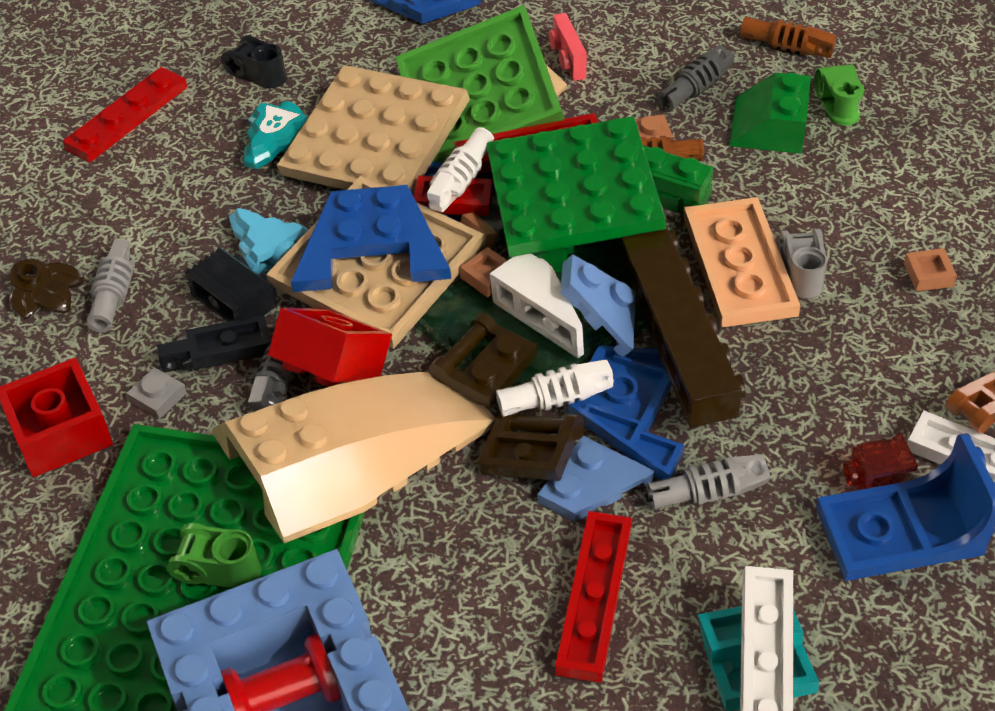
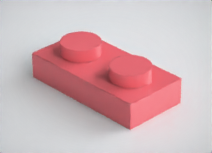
M566 13L553 15V29L549 30V41L553 50L558 49L559 62L562 70H568L573 81L586 79L587 53Z

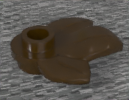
M35 259L21 260L14 264L10 270V282L14 287L10 295L11 307L23 319L31 317L38 307L53 312L67 313L71 309V293L69 288L83 283L84 276L75 267L66 263L44 264ZM26 274H35L31 277L25 276Z

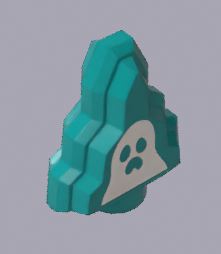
M283 101L279 106L260 103L248 118L250 127L247 135L250 141L244 148V166L257 170L267 165L277 154L285 153L307 121V115L303 114L302 110L290 101Z

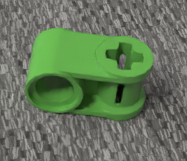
M854 65L816 68L814 73L815 92L818 99H821L829 119L835 124L849 126L858 122L860 118L858 104L865 90L857 76Z
M189 523L182 527L180 531V539L182 541L177 554L169 559L166 566L169 574L181 582L235 588L260 578L262 572L252 538L247 532L239 529L230 530L207 527L198 523Z

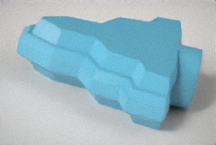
M238 208L229 215L233 234L240 240L238 245L239 251L244 255L249 268L257 274L261 272L267 274L309 230L299 223H286L275 217L264 218L258 213Z

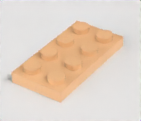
M758 197L684 207L683 218L721 328L799 317V300Z

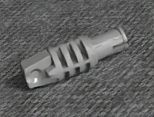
M114 239L108 256L101 257L90 292L93 305L87 317L88 327L96 332H108L111 330L116 308L125 302L135 267V261L130 260V244L127 240Z
M762 454L728 457L723 460L688 467L687 470L683 471L682 476L653 483L648 482L646 488L648 498L653 499L650 502L653 510L690 501L692 505L696 504L698 506L719 499L739 496L768 484L770 472Z

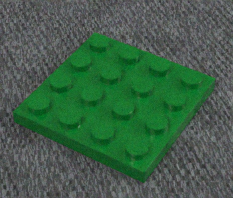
M634 116L587 125H577L548 132L544 131L520 137L504 138L487 143L488 157L509 257L666 229L665 215Z

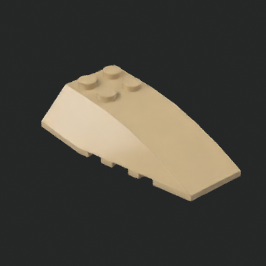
M415 372L357 380L305 393L226 421L213 427L212 432L229 460L241 456L262 488L265 516L282 542L287 543L367 511L377 504V497L386 491L391 490L395 493L407 485L408 477L422 468L426 471L430 470L440 463V456L449 450L457 452L491 430L496 418L483 404L439 382L430 372Z

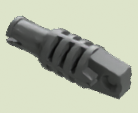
M718 45L697 57L677 73L675 82L657 94L656 100L659 106L663 109L670 103L665 108V111L671 112L688 97H698L726 73L733 65L735 55L731 51L726 50L725 47Z
M270 345L266 348L252 381L248 404L254 412L280 403L283 397L287 395L289 386L296 373L282 367L283 361L268 356Z

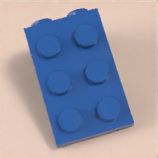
M965 433L957 435L949 457L930 473L902 483L818 497L816 510L845 581L983 556L995 531V482L992 481L986 469V460L982 449L979 446H975L970 435Z

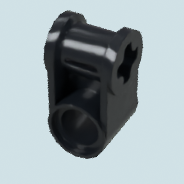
M252 35L242 37L239 42L240 44L235 49L225 51L221 56L222 65L230 75L240 79L243 78L261 87H280L287 80L281 48L276 44L259 40Z

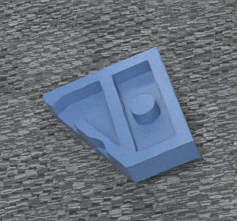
M572 254L563 262L560 293L573 307L582 312L584 318L595 330L603 326L617 340V344L613 349L618 355L624 357L634 349L636 291L627 284L599 270L596 266Z
M582 436L571 452L561 480H548L537 494L538 503L576 522L586 517L588 511L593 512L599 506H608L621 499L622 493L640 484L645 487L648 482L654 480V470Z

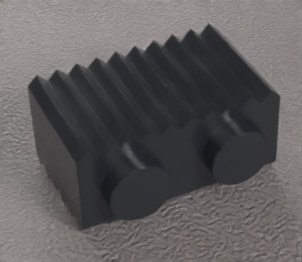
M218 247L216 252L212 251L210 256H206L204 260L199 261L198 265L194 264L192 269L188 268L186 271L191 295L227 322L257 315L264 316L277 307L274 294L276 288L267 280L266 273L261 272L257 274L251 270L246 260L239 254L232 256L224 249Z

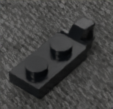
M257 315L185 330L186 335L178 338L177 341L157 345V352L162 372H171L179 369L195 370L262 356L266 348L271 345V339L265 316Z

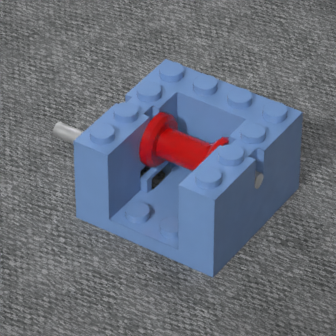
M337 549L147 621L178 711H410L376 635L371 636L367 614Z

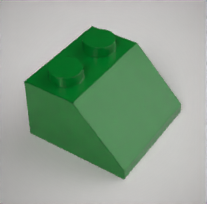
M775 72L736 97L730 146L802 154L811 76Z

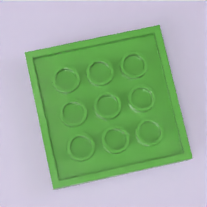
M525 5L396 56L402 77L463 88L468 91L469 102L432 162H445L454 150V142L469 139L474 130L479 127L495 134L565 119Z

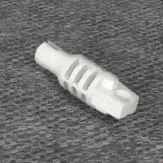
M476 128L466 144L452 151L429 184L430 188L427 192V197L430 202V209L444 212L457 197H460L481 170V159L488 152L487 143L494 140V136L490 131L485 128Z
M601 360L571 364L567 370L565 367H560L556 373L554 370H549L545 376L542 373H538L531 378V382L496 390L498 406L502 416L506 417L507 415L536 407L547 411L551 410L552 405L558 408L563 406V402L569 405L574 403L575 399L583 401L599 392L612 388L614 382L613 372L608 361Z

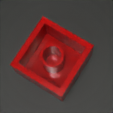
M280 308L268 356L283 361L282 367L286 370L302 374L307 371L316 375V382L331 387L339 385L340 382L347 383L381 376L392 333L330 309Z
M76 357L0 386L1 405L32 478L114 445L102 411Z

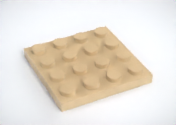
M343 65L277 164L279 172L283 176L347 190L362 176L383 187L408 185L413 195L418 176L425 175L469 102L468 91L463 88Z
M360 176L347 190L383 186ZM417 203L450 267L451 279L412 281L410 253L333 259V288L293 292L291 280L317 222L274 265L266 276L273 287L313 308L330 309L392 333L389 347L394 349L460 274L459 267L481 250L485 245V238L483 233Z

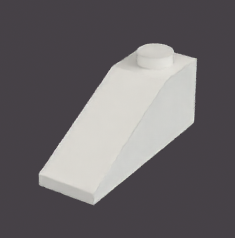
M533 254L515 256L490 273L493 303L575 357L580 358L584 354L582 323L572 304L560 293L561 283L553 267L544 259L537 258Z

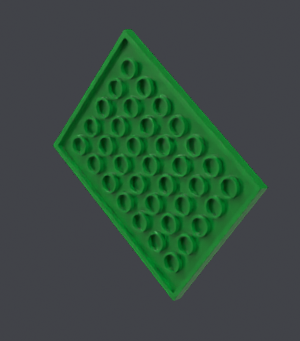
M133 424L4 711H178L147 621L232 589L207 584H188L175 579L169 574L166 566L169 559L177 554L182 541L180 539L182 527L189 523H198L207 527L230 530L239 529L247 532L252 538L262 567L261 578L335 549L338 550L345 568L348 570L365 512L283 543L265 516L262 488L241 456L229 460L214 435Z

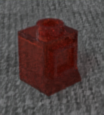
M898 432L890 440L882 439L857 444L853 448L851 460L844 461L843 463L845 480L850 487L855 486L856 490L909 481L906 473L917 471L918 464L902 432Z

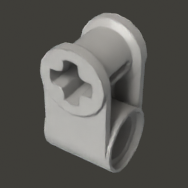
M813 229L812 233L789 234L787 230H781L779 233V252L796 295L801 298L818 296L823 290L827 267V256L821 229Z

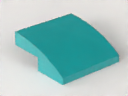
M742 606L698 614V623L706 655L725 711L740 709ZM794 609L793 698L818 693L819 688L818 677L803 646L804 631Z

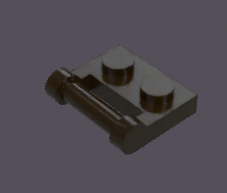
M479 313L471 321V328L444 357H437L430 364L429 371L439 382L491 408L497 401L496 390L509 388L538 356L537 344L497 325L488 314ZM482 339L490 342L463 372L456 369Z
M499 412L477 465L482 474L560 481L576 440H580L583 436V417L577 414H567L564 418L519 415L518 412L503 417L501 412Z

